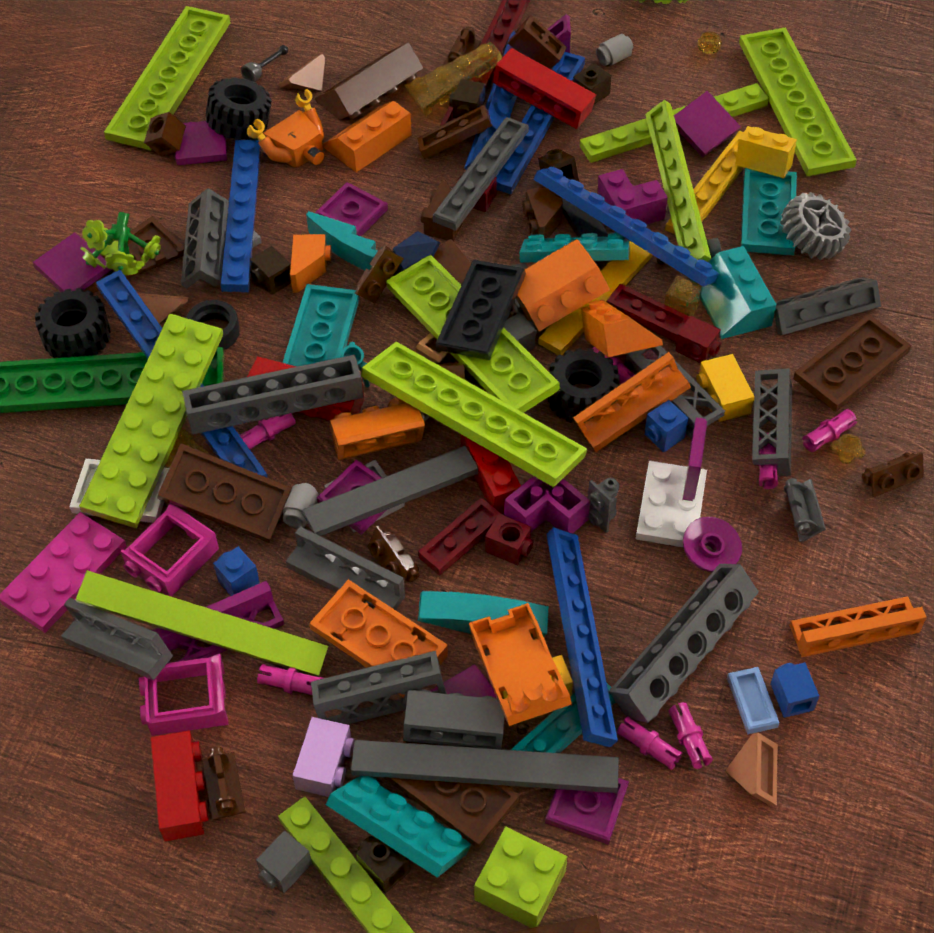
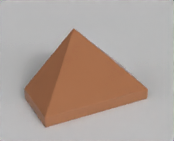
M320 54L278 83L279 87L322 91L324 55Z
M137 293L159 324L168 318L169 313H175L188 302V297Z
M431 333L422 339L415 348L416 353L434 363L441 362L449 354V352L436 349L437 339Z
M756 732L750 736L728 766L726 772L752 796L771 807L777 805L778 744Z

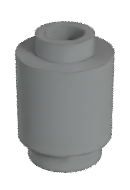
M619 34L600 44V47L596 49L597 58L603 66L608 64L612 66L632 55L633 43L628 36Z
M301 483L292 487L283 508V521L287 525L298 529L300 526L304 528L308 524L303 515V509L318 504L316 497L319 496V493L314 486L308 483Z

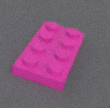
M79 512L2 591L0 603L46 633L67 611V608L64 606L69 598L76 600L86 571L101 574L117 558L121 550L127 547L126 542L121 537Z

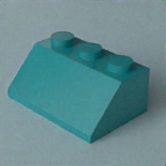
M744 246L718 252L708 261L712 265V269L719 273L715 283L703 287L690 279L714 326L721 329V339L772 326L777 304Z

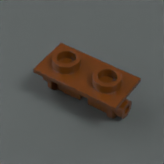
M468 26L462 29L461 36L459 35L442 68L462 73L466 72L481 44V40L475 39L472 27Z
M386 245L378 248L376 255L370 262L371 269L366 268L359 281L355 283V294L375 303L387 285L386 280L394 275L404 258L393 253V250Z
M906 452L902 456L888 461V466L880 464L873 468L869 467L862 473V480L865 484L870 483L872 485V496L876 497L923 478V453L910 454Z
M376 526L367 546L371 555L375 557L381 567L403 577L404 580H416L420 575L418 573L419 567L414 563L409 554L399 556V554L404 553L405 549L395 533L389 530L382 531L379 526Z
M222 747L212 748L208 757L202 759L212 820L246 813L235 753H226Z

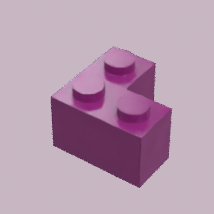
M623 169L598 175L597 194L603 196L606 203L622 208L627 216L632 219L641 220L646 224L665 219L668 197L657 180L632 186Z
M533 476L505 499L504 516L531 526V532L547 520L555 528L573 534L588 521L590 500L564 478L555 487H552Z

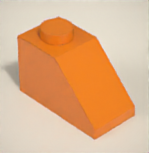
M325 234L293 235L290 271L293 293L300 292L306 287V284H311L326 273L327 261L332 260L331 245H326Z

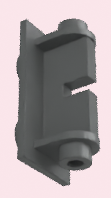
M607 478L598 485L591 479L588 489V499L590 500L589 521L607 533L610 520L616 516V496L620 486L614 478Z
M795 478L788 479L785 482L784 491L787 493L795 522L794 528L798 533L799 541L802 543L826 530L812 479L803 483L797 482Z

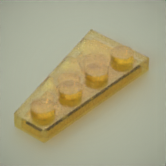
M492 42L482 44L477 49L457 57L450 63L439 66L422 77L415 78L412 82L405 85L406 90L426 117L432 112L431 108L438 102L442 105L450 99L448 95L457 89L460 79L480 78L495 67L502 59L501 52Z

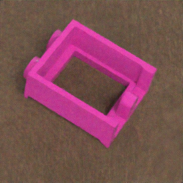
M169 504L166 511L127 549L121 550V554L125 563L123 567L131 576L135 578L139 576L144 579L152 591L162 592L172 597L219 549L215 532L180 508ZM177 525L185 530L190 538H196L198 541L168 571H165L144 556V554L172 527Z
M217 654L208 658L167 663L154 680L139 677L140 694L145 696V705L140 706L142 725H148L152 736L229 725L224 703L226 690L222 674H225L221 655ZM207 675L208 706L158 713L157 682Z

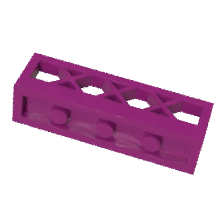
M267 581L206 607L273 629L284 625V620L273 600L272 591ZM268 608L274 619L264 623L254 621L257 613ZM161 628L152 630L159 634L169 651L176 648L187 650L184 658L176 662L208 658L228 650L215 645L208 648L197 646L199 640Z

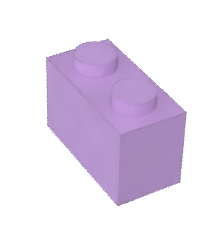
M315 717L311 718L292 775L296 790L329 797L330 793L335 791L337 787H342L346 775V768L343 767L346 757L351 758L355 738H351L349 725Z

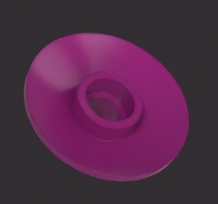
M708 516L698 518L691 522L684 532L683 547L687 557L695 566L704 571L712 573L719 564H737L741 557V539L736 530L722 519ZM705 546L711 547L713 552L709 551Z

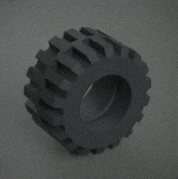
M231 77V79L224 78L221 81H216L209 88L205 115L206 122L209 123V127L215 130L217 134L224 135L226 138L251 140L247 134V128L249 125H252L257 130L253 124L256 119H260L265 125L262 133L267 129L272 102L268 91H265L263 86L244 78Z
M70 288L65 289V292H55L53 297L48 296L44 299L45 304H40L37 308L35 324L43 346L53 358L95 356L98 354V350H103L106 347L105 342H109L111 328L104 305L97 295L94 296L93 292L88 290L83 292V289L80 288L71 291Z
M576 348L574 352L567 350L564 352V356L558 355L555 358V362H552L548 372L560 383V389L548 397L547 401L550 402L551 410L556 411V415L559 418L566 417V422L572 423L575 421L574 416L619 386L618 368L616 365H613V360L610 357L605 358V354L600 351L595 353L594 349L590 348L587 351L582 350V348ZM588 384L592 386V388L581 389L574 387L573 385Z

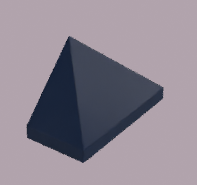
M417 231L395 246L393 253L404 259L393 276L430 254L434 257L440 242Z

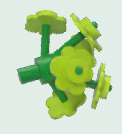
M119 212L117 223L112 224L111 229L104 228V224L100 220H88L86 222L87 227L82 230V235L87 241L88 247L90 249L95 248L96 250L91 253L84 247L80 249L85 252L82 258L86 261L87 265H91L94 268L99 265L104 269L107 267L114 269V271L121 270L124 275H133L138 273V270L142 269L150 258L154 259L159 254L161 237L155 235L149 243L144 242L130 233L131 228L127 227L129 214ZM129 239L145 248L141 257L142 261L134 260V256L130 254ZM99 255L105 256L106 266L97 258Z

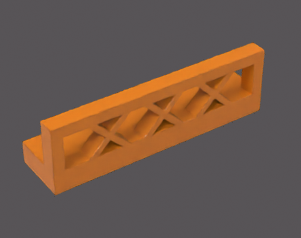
M668 352L573 418L595 452H598L646 419L648 413L667 400H674L690 389L691 386L678 369L674 357Z
M907 596L792 620L789 626L801 657L920 633L927 616L923 607L913 608ZM902 607L904 609L903 611L889 613V611L892 609ZM869 614L873 616L865 619H860V617L863 615ZM835 621L843 622L841 624L831 625V623ZM806 627H811V628H813L812 630H807V631L801 632V628H806Z

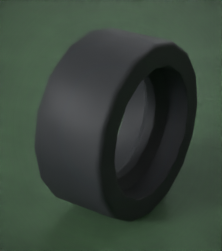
M206 300L195 305L186 316L187 319L201 323L217 318L226 320L229 324L223 329V337L218 346L223 347V350L232 346L239 337L240 326L237 313L227 302Z

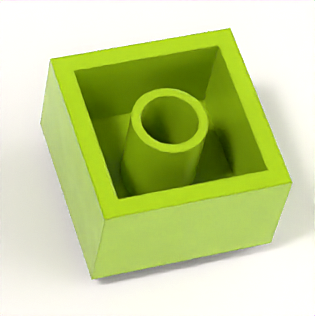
M505 826L474 885L475 901L530 928L538 927L566 872L567 856Z

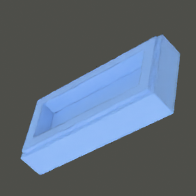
M759 667L728 673L727 680L747 735L778 728L780 722Z

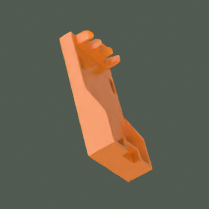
M349 579L309 623L312 631L354 658L365 668L436 651L440 666L448 656V645ZM367 600L368 602L373 604L375 608H371L370 606H368L367 602L364 603L363 601ZM397 693L404 698V694Z
M529 603L509 609V615L491 620L490 616L469 623L473 642L509 726L572 705L570 694L552 659ZM485 649H488L490 655L485 656ZM503 691L507 693V698L502 699Z

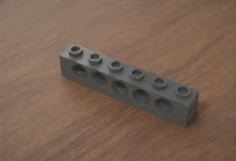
M355 355L182 391L192 434L363 398L361 375Z
M719 564L608 691L626 717L629 716L634 721L647 723L654 719L666 701L677 693L678 687L697 669V665L705 655L715 648V644L721 636L732 628L733 622L738 616L749 608L751 601L759 591L741 564Z

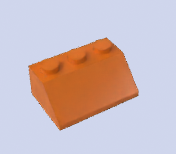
M391 101L377 107L324 142L323 148L357 173L412 135L411 113L395 101Z
M575 239L525 269L526 275L516 299L527 320H530L536 330L540 332L608 292L610 289L597 264L580 241Z
M604 300L589 302V306L581 308L585 340L607 357L663 345L662 339L609 303H605Z
M403 400L395 401L390 404V407L379 409V406L368 407L362 410L363 413L351 415L349 412L336 415L333 420H330V431L338 460L422 441L425 428L420 411Z

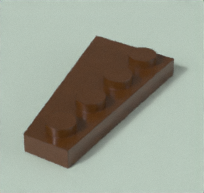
M151 216L132 229L130 233L146 243H149L155 235L161 237L159 254L154 259L150 258L142 269L138 270V273L125 275V277L129 279L184 256V245ZM129 239L130 254L134 256V260L142 261L141 257L145 248ZM111 269V271H109L107 274L102 276L97 281L111 275L116 271H114V269ZM96 282L83 290V292L88 290L93 293L99 291Z

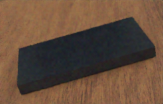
M473 260L436 341V349L438 351L490 360L525 278V268Z

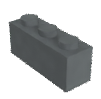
M408 690L403 741L458 747L501 749L505 715L498 699L492 696L473 697L464 696L460 693L443 694L432 693L429 690Z

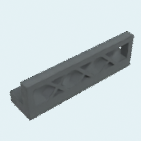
M209 188L193 199L188 205L181 285L185 288L190 287L199 279L215 287L221 283L229 200Z
M859 277L775 301L777 305L774 316L778 334L785 335L881 307L878 283L874 279Z
M661 346L626 353L625 366L636 375L656 361L645 359L641 354L651 349L659 359L667 352ZM676 362L678 369L690 383V389L694 392V397L680 395L671 402L688 417L686 435L692 440L696 417L703 418L697 412L696 405L707 406L713 411L704 417L707 421V426L723 417L725 410Z
M790 368L755 371L753 465L777 464L779 476H791L792 381ZM778 379V383L770 389L762 385V380ZM771 399L777 405L768 412L761 405ZM768 421L777 426L769 434L760 429ZM768 443L776 448V454L759 455L760 450Z
M301 526L295 532L297 547L286 560L288 569L334 592H337L349 579L394 610H397L405 598L403 577ZM367 600L363 601L364 603L367 602L368 606H370L371 608H375V606Z
M69 598L64 604L75 619L61 635L66 644L151 680L157 677L173 657L157 632L97 608L78 603L72 598Z
M436 651L311 682L313 705L318 718L342 724H351L406 710L408 690L418 691L425 686L437 684L438 690L432 691V693L447 694ZM401 693L405 695L400 700L394 701L389 699L393 694ZM370 701L374 703L368 708L358 707L361 702ZM333 709L342 711L340 715L328 718L325 714L326 711Z

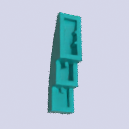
M308 211L306 217L309 234H325L326 245H331V250L334 254L364 271L366 268L371 269L370 262L377 253L374 240L358 236L356 226Z
M422 591L420 593L418 621L471 634L470 622L490 616L491 620L509 615V609L529 603L542 635L545 637L548 630L549 606L491 595Z

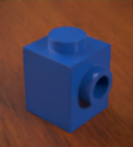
M667 400L647 414L644 435L662 452H666L685 438L688 417L670 400Z
M239 546L230 552L223 553L213 563L218 582L230 596L260 584L256 565Z
M786 663L775 669L770 685L783 717L786 718L814 711L819 699V693L806 663L796 665L794 663Z

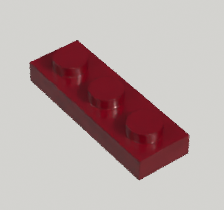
M619 284L606 301L640 325L677 342L678 333L690 318V316L623 284Z
M481 497L418 551V558L440 576L485 537L500 512Z

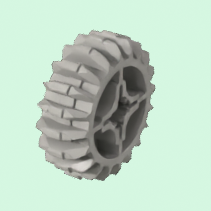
M810 192L808 195L802 193L790 200L781 214L782 219L780 223L783 225L782 231L788 234L786 240L792 241L794 243L793 247L801 249V254L806 252L810 258L816 256L819 260H822L824 257L830 259L836 256L845 248L850 239L849 233L851 228L848 226L850 221L844 218L845 212L837 209L838 205H833L830 202V198L825 200L821 194L815 196L814 193Z

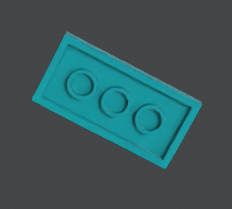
M745 168L741 246H744L747 252L794 256V243L786 240L788 234L782 231L783 225L780 221L784 208L791 199L796 197L797 172L788 171L785 178H780Z
M617 232L609 233L608 237H597L595 233L582 234L581 237H571L570 234L555 235V238H544V235H530L528 239H524L520 249V263L538 262L575 239L580 241L594 261L629 260L630 240Z
M306 284L282 363L298 367L341 358L342 350L348 343L360 296L355 294L356 290Z
M359 776L330 793L325 804L437 878L466 856L471 846V843L463 839L459 832L441 825L434 820L431 814L419 811L407 803L404 797L391 793L380 786L376 779L369 776Z

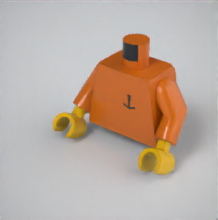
M308 89L304 91V95L307 98L306 101L300 98L299 93H297L295 99L296 104L304 108L305 112L298 110L264 133L262 132L265 125L260 119H256L253 123L257 130L252 125L248 126V136L259 140L258 144L270 160L287 163L294 168H298L308 161L314 165H318L323 161V127L315 107L312 108L310 105L312 93Z

